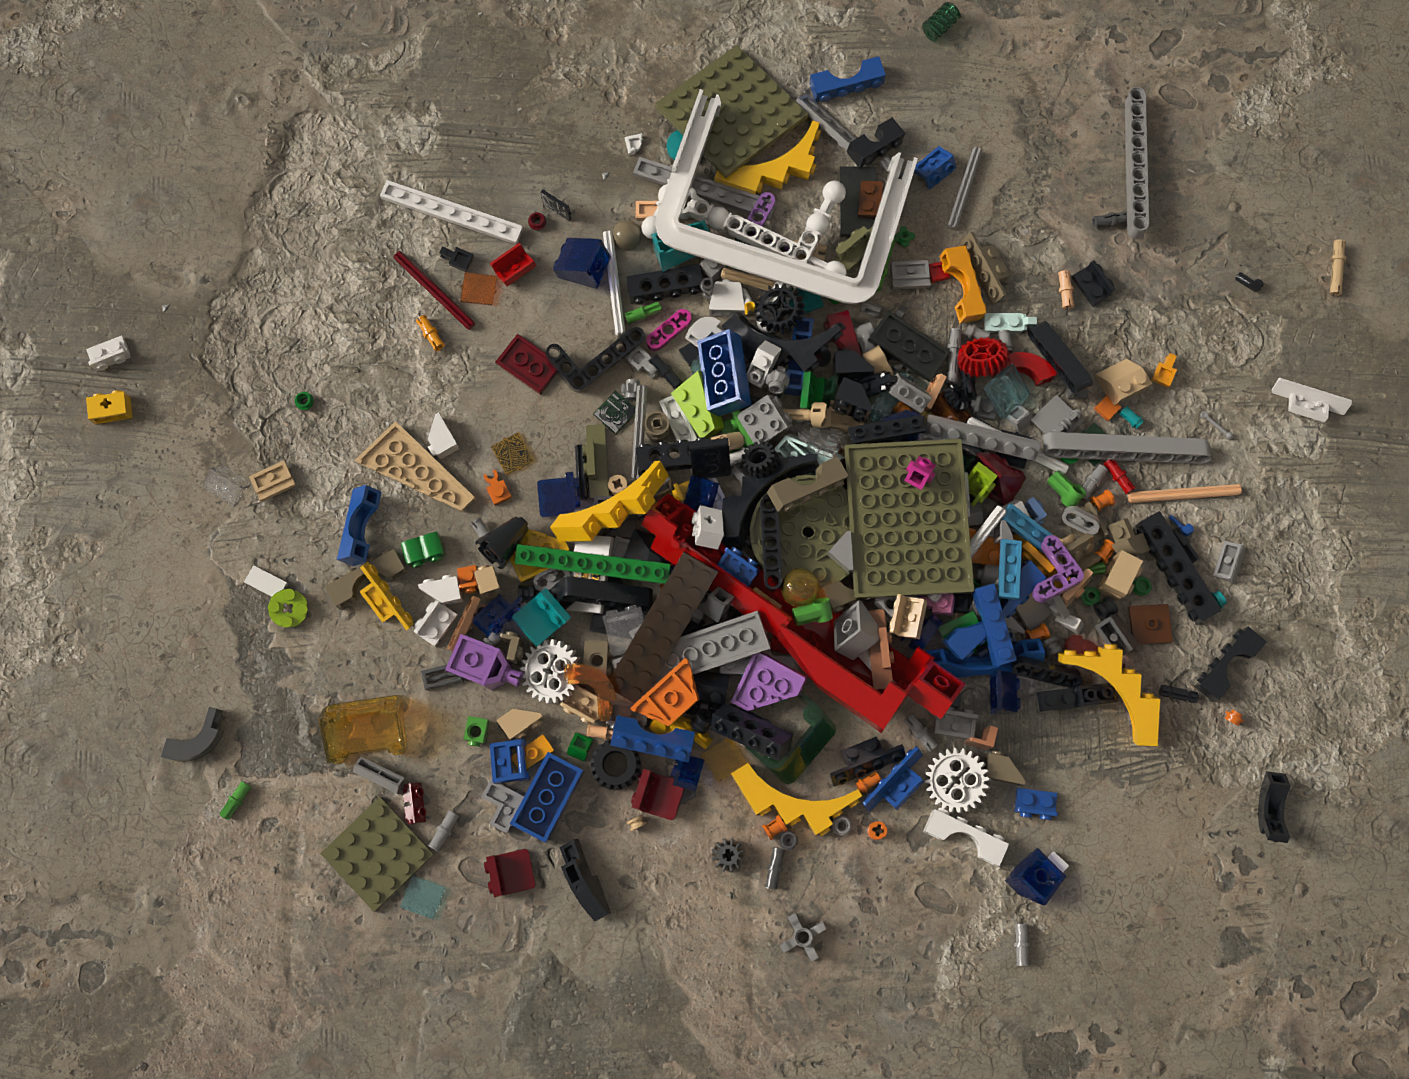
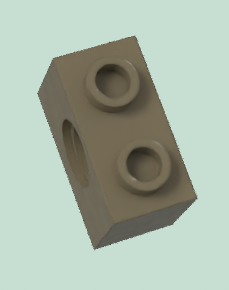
M585 640L582 677L584 682L607 683V678L611 677V666H608V659H612L613 647H609L608 641ZM596 657L603 659L601 666L596 667L593 665V660Z

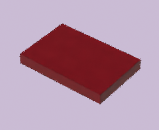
M518 333L495 361L496 365L539 395L543 393L557 374L547 361L545 352Z

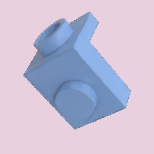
M1032 497L1024 506L1034 521L1041 526L1045 523L1043 519L1047 514L1043 510L1042 503Z

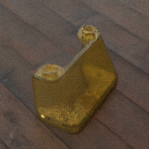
M400 695L331 704L323 708L318 718L327 763H344L350 754L388 749V752L393 755H401L407 751L404 710Z

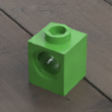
M468 716L463 740L468 741L470 746L480 747V744L486 745L490 721L488 719ZM476 727L481 728L479 737L472 736V730Z

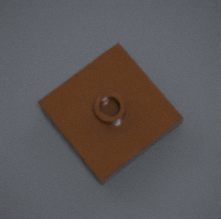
M1168 604L1128 607L1131 633L1139 645L1173 642Z

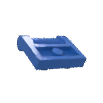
M525 739L490 744L492 781L494 784L529 779V773L526 772ZM511 748H517L519 773H513Z

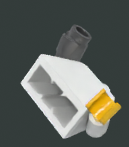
M705 278L701 281L700 288L703 296L711 299L709 316L731 317L736 313H741L744 316V312L745 315H748V311L754 312L756 310L755 303L752 301L747 290L741 287L740 282H733L723 278L722 282L716 281L715 283L710 278Z

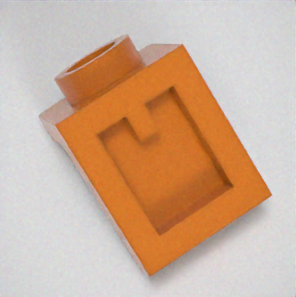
M476 565L457 568L459 589L461 592H465V594L474 593L476 589H479L474 572L478 571Z

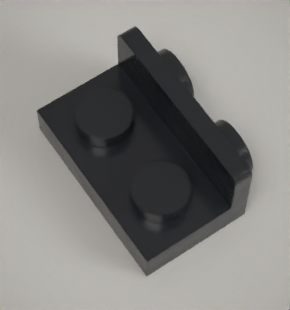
M1095 260L1072 276V279L1092 307L1110 297L1115 291L1112 280L1106 277L1103 268Z

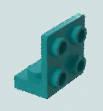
M547 588L542 590L512 616L514 622L535 646H539L571 618Z

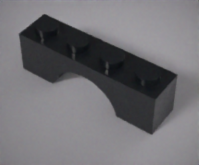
M1249 626L1244 629L1239 628L1232 635L1234 638L1230 644L1226 643L1221 648L1222 654L1218 658L1212 659L1208 664L1210 667L1208 671H1203L1196 679L1198 683L1194 687L1212 702L1219 700L1231 686L1227 678V666L1231 659L1234 657L1252 658L1257 655L1267 642Z

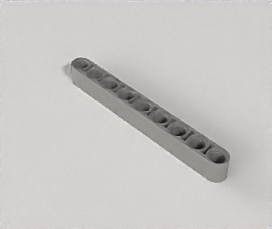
M1134 87L1130 90L1125 100L1127 232L1132 239H1140L1149 227L1146 93L1141 87Z
M1049 432L1043 435L1044 454L1047 457L1203 464L1211 460L1209 442L1206 439Z

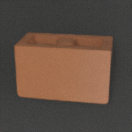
M988 726L983 729L981 739L970 737L964 741V744L984 750L993 748L998 727Z

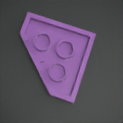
M759 652L752 655L731 702L746 711H750L798 696L808 677L764 652Z

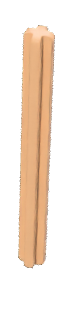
M1240 484L1138 491L1128 494V502L1139 503L1240 495L1242 489Z

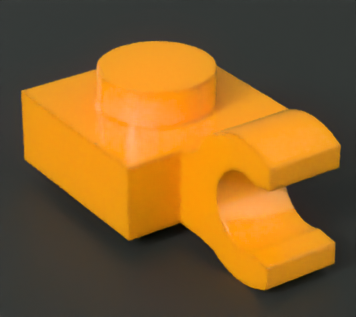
M1169 353L1165 358L1164 364L1159 362L1151 381L1169 388L1177 369L1172 368L1177 355Z

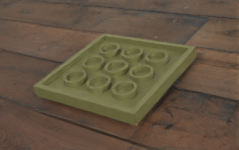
M382 797L373 802L320 853L373 912H376L435 855Z

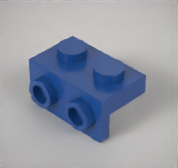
M726 547L725 553L717 565L750 587L761 571L757 567L758 563L751 558L747 560L742 557L743 553L737 548L732 547L731 549Z

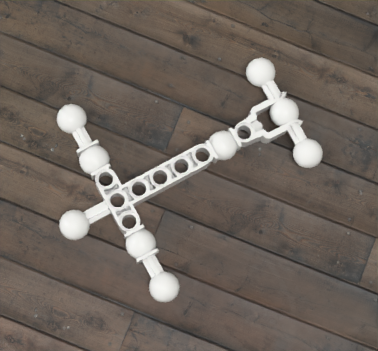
M833 180L824 186L822 191L824 201L820 209L815 208L814 214L807 219L805 232L801 235L798 243L738 215H732L724 207H714L713 204L709 205L706 200L697 196L695 189H690L688 197L692 199L683 210L681 219L685 220L690 217L698 221L705 220L706 224H709L713 229H723L725 233L728 232L732 237L754 247L844 276L847 274L846 268L841 262L831 261L826 263L813 256L818 240L820 241L821 236L829 229V223L831 222L830 212L834 204L840 203L845 198L846 189L839 181ZM667 184L663 185L659 190V201L655 202L658 207L654 215L647 217L642 223V232L647 238L652 239L651 234L657 233L655 228L656 215ZM700 208L707 209L705 213L701 214L698 212ZM734 223L740 225L737 229L730 227ZM749 231H755L756 235L750 237L747 235V233ZM768 238L773 240L771 244H765L763 241ZM807 238L814 239V242L808 244L805 242V240ZM783 246H787L789 248V251L782 252L780 251V248ZM804 254L806 258L804 260L797 259V255ZM776 282V283H778L779 287L781 288V286H782L783 283ZM785 296V304H789V300H791L789 297ZM766 310V317L774 321V313ZM756 320L758 329L768 334L773 333V329L768 332L766 327L762 328L761 322Z

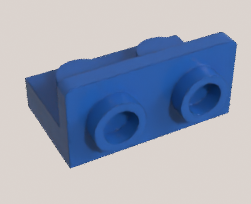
M938 146L916 164L914 173L924 179L927 188L931 189L956 169L954 155Z
M1016 788L1014 812L1020 813V817L1032 818V815H1040V819L1052 820V817L1058 816V812H1056L1057 793Z

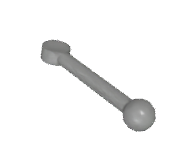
M1201 412L1200 417L1202 419H1207L1225 434L1227 439L1233 438V434L1227 432L1208 416V412Z

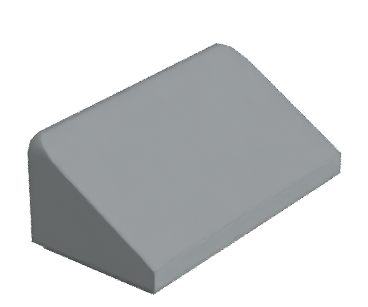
M1224 541L1213 577L1235 584L1246 551L1243 544Z

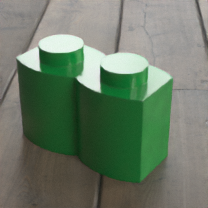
M437 531L400 543L406 565L413 569L424 566L423 563L431 561V563L441 561L442 557L446 556L441 536Z

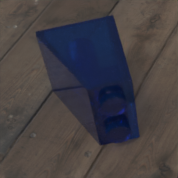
M567 238L565 244L561 247L558 259L554 262L553 271L560 279L598 289L610 262L611 255L601 239Z

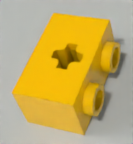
M115 390L111 394L105 395L98 393L94 394L93 397L86 398L88 419L95 425L133 418L131 397L124 391Z

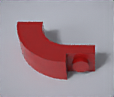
M1016 352L1009 354L1008 365L1005 366V369L1000 370V373H994L991 377L992 380H996L1011 373H1023L1029 376L1037 387L1054 380L1057 373L1042 357L1027 352Z

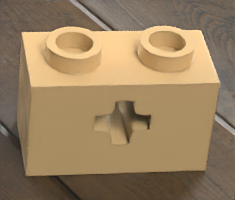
M484 565L474 572L480 594L485 600L504 595L498 573L493 566Z

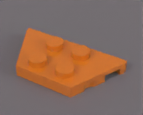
M684 658L630 709L650 719L657 720L664 725L671 726L699 701L689 659Z

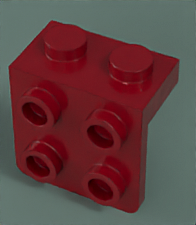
M643 769V772L638 776V788L632 796L631 808L668 820H675L685 789V783Z
M528 849L486 857L487 861L484 862L486 874L490 875L491 881L488 882L490 894H493L494 897L533 889L536 886Z

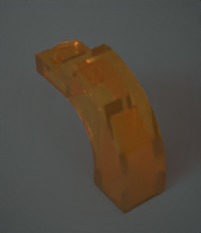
M577 662L563 663L564 682L566 684L584 683L591 686L597 696L598 719L610 721V715H612L613 710L612 704H609V701L616 700V694L608 677L597 668Z

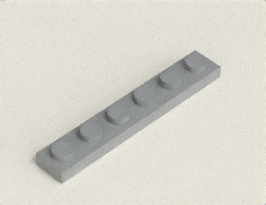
M930 414L925 424L926 433H923L943 439H961L963 444L1033 461L1036 460L1041 447V441Z

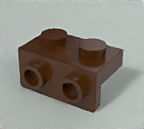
M861 181L858 218H876L885 189L883 181Z

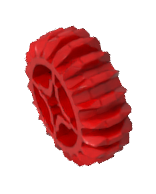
M989 336L987 338L981 337L980 339L973 338V341H967V344L962 345V348L959 349L957 360L961 371H964L965 374H970V377L977 376L979 378L984 376L986 378L987 375L993 376L994 373H1000V370L1005 369L1009 361V351L1006 343H1002V340H997L996 337L992 339Z

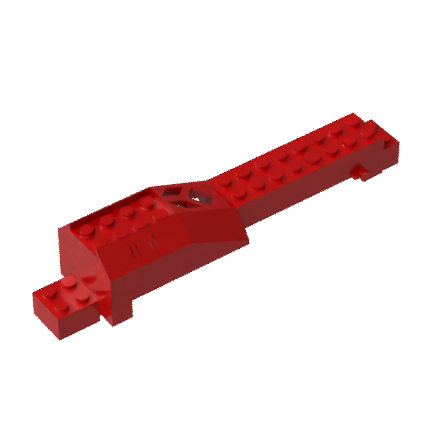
M670 494L657 501L648 510L641 525L656 535L650 547L652 550L675 566L685 551L719 571L709 590L713 592L719 586L733 595L734 599L731 605L744 615L759 610L764 628L779 639L813 684L880 733L884 731L908 697L929 710L931 714L942 719L966 685L963 681L933 661L934 657L920 647L908 659L889 645V652L893 651L895 662L891 663L893 682L890 681L886 689H874L872 671L859 657L851 660L835 651L834 620L843 614L842 612L833 614V619L826 622L814 621L796 626L792 617V609L811 604L813 600L818 599L815 593H812L809 598L804 599L783 584H781V588L777 592H769L764 586L763 569H761L751 586L748 587L719 567L717 563L712 562L695 550V536H692L694 528L692 517L694 512H696L695 510L681 503ZM722 541L717 549L721 558L726 548ZM773 578L767 581L772 587L777 586L779 583Z

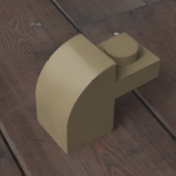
M1128 518L1108 525L1115 541L1112 547L1116 553L1123 550L1133 556H1138L1150 551L1144 534L1135 535Z

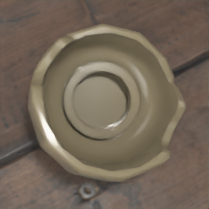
M625 220L616 224L613 230V238L617 247L622 250H631L639 245L641 233L639 226L635 222Z

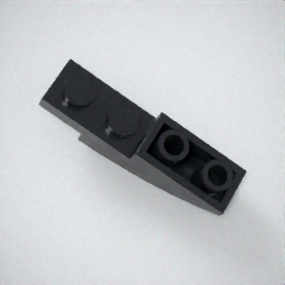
M1110 683L1036 693L1040 712L1117 702L1115 688Z
M572 839L560 847L565 861V865L561 866L578 902L594 921H598L611 914L598 876L591 875L579 839Z

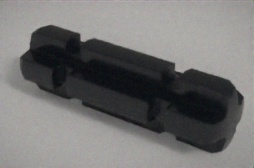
M1161 685L1159 689V695L1163 697L1170 696L1172 699L1188 700L1191 703H1197L1199 698L1198 692L1195 691L1187 692L1188 690L1169 688L1167 685Z

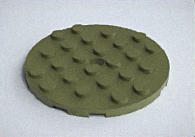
M799 475L790 479L800 485H811L815 483L816 475ZM843 486L836 490L831 488L828 490V493L821 497H818V495L813 496L812 500L805 504L801 502L795 504L796 507L786 512L784 509L778 512L783 585L797 590H820L824 586L842 581L850 574L828 556V551L847 531H850L847 490ZM759 501L751 519L750 541L753 553L763 569ZM767 501L764 503V507L772 509L774 504L771 501ZM768 520L765 522V526L773 528L775 523L772 520ZM811 528L814 535L806 538L803 535V530ZM769 539L765 543L770 548L776 546V542L773 539ZM773 558L768 559L766 562L770 567H775L778 564Z

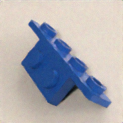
M917 746L909 750L900 764H896L892 768L891 773L879 782L878 787L865 797L863 805L866 810L871 812L882 799H885L898 810L924 782L911 769L923 756Z

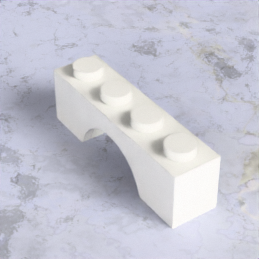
M942 808L932 810L923 830L924 833L939 840H945L953 833L966 834L976 844L979 859L994 866H1000L1009 845L1004 842V837L997 834L991 836L986 833L985 828L978 825L972 827L967 824L968 821L959 816L955 819L949 816L950 812Z

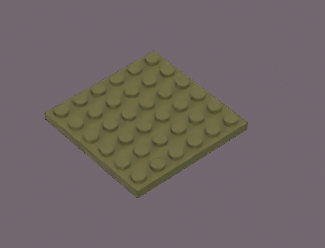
M738 45L655 103V108L684 136L699 90L702 89L703 95L708 96L701 116H705L711 97L716 98V95H719L721 100L720 115L715 118L703 156L725 178L729 177L808 118V113Z

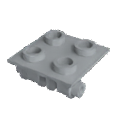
M1057 395L1030 419L1044 434L1049 432L1072 433L1083 422L1080 418L1081 412L1078 409L1072 410Z

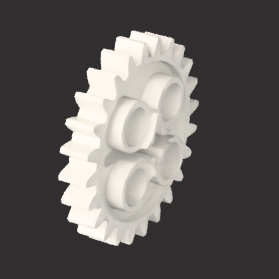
M553 639L551 642L544 640L543 644L541 643L537 648L530 647L532 653H525L528 659L522 660L526 665L521 667L520 670L525 671L523 678H526V681L522 685H529L526 692H533L532 698L539 696L540 702L545 700L546 703H551L553 700L554 703H559V698L561 701L566 700V695L572 696L571 690L578 689L574 684L581 683L577 676L583 675L582 672L578 671V668H581L582 665L576 663L580 659V657H574L576 650L569 651L571 645L564 646V641L557 643V640ZM544 654L548 655L547 663L543 661ZM563 660L566 663V667L564 670H562L560 666ZM539 672L542 674V680L540 682L537 680V675ZM556 679H558L559 681V687L557 689L554 686V681Z
M954 748L953 753L946 749V756L939 753V760L933 758L935 765H928L932 771L926 772L930 779L926 780L925 783L931 784V786L926 790L933 791L930 798H937L936 805L943 803L942 809L945 810L949 806V812L951 813L954 812L955 808L958 813L962 812V808L969 812L970 805L974 809L977 808L976 801L983 803L980 798L981 795L988 796L984 789H990L988 785H985V782L991 780L985 777L989 770L982 769L986 764L985 762L978 763L981 757L976 756L973 758L974 752L970 751L966 755V749L962 748L960 753L957 748ZM956 761H960L961 769L954 772L953 764ZM970 767V770L963 775L966 768ZM970 775L976 776V782L973 785H969L967 782V778ZM946 776L948 783L942 787L939 782L940 778ZM959 777L961 784H955L954 778ZM951 788L949 793L946 794L947 789ZM961 789L963 797L960 800H956L954 793L956 790Z

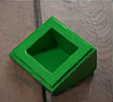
M575 732L568 746L567 755L585 761L594 739Z

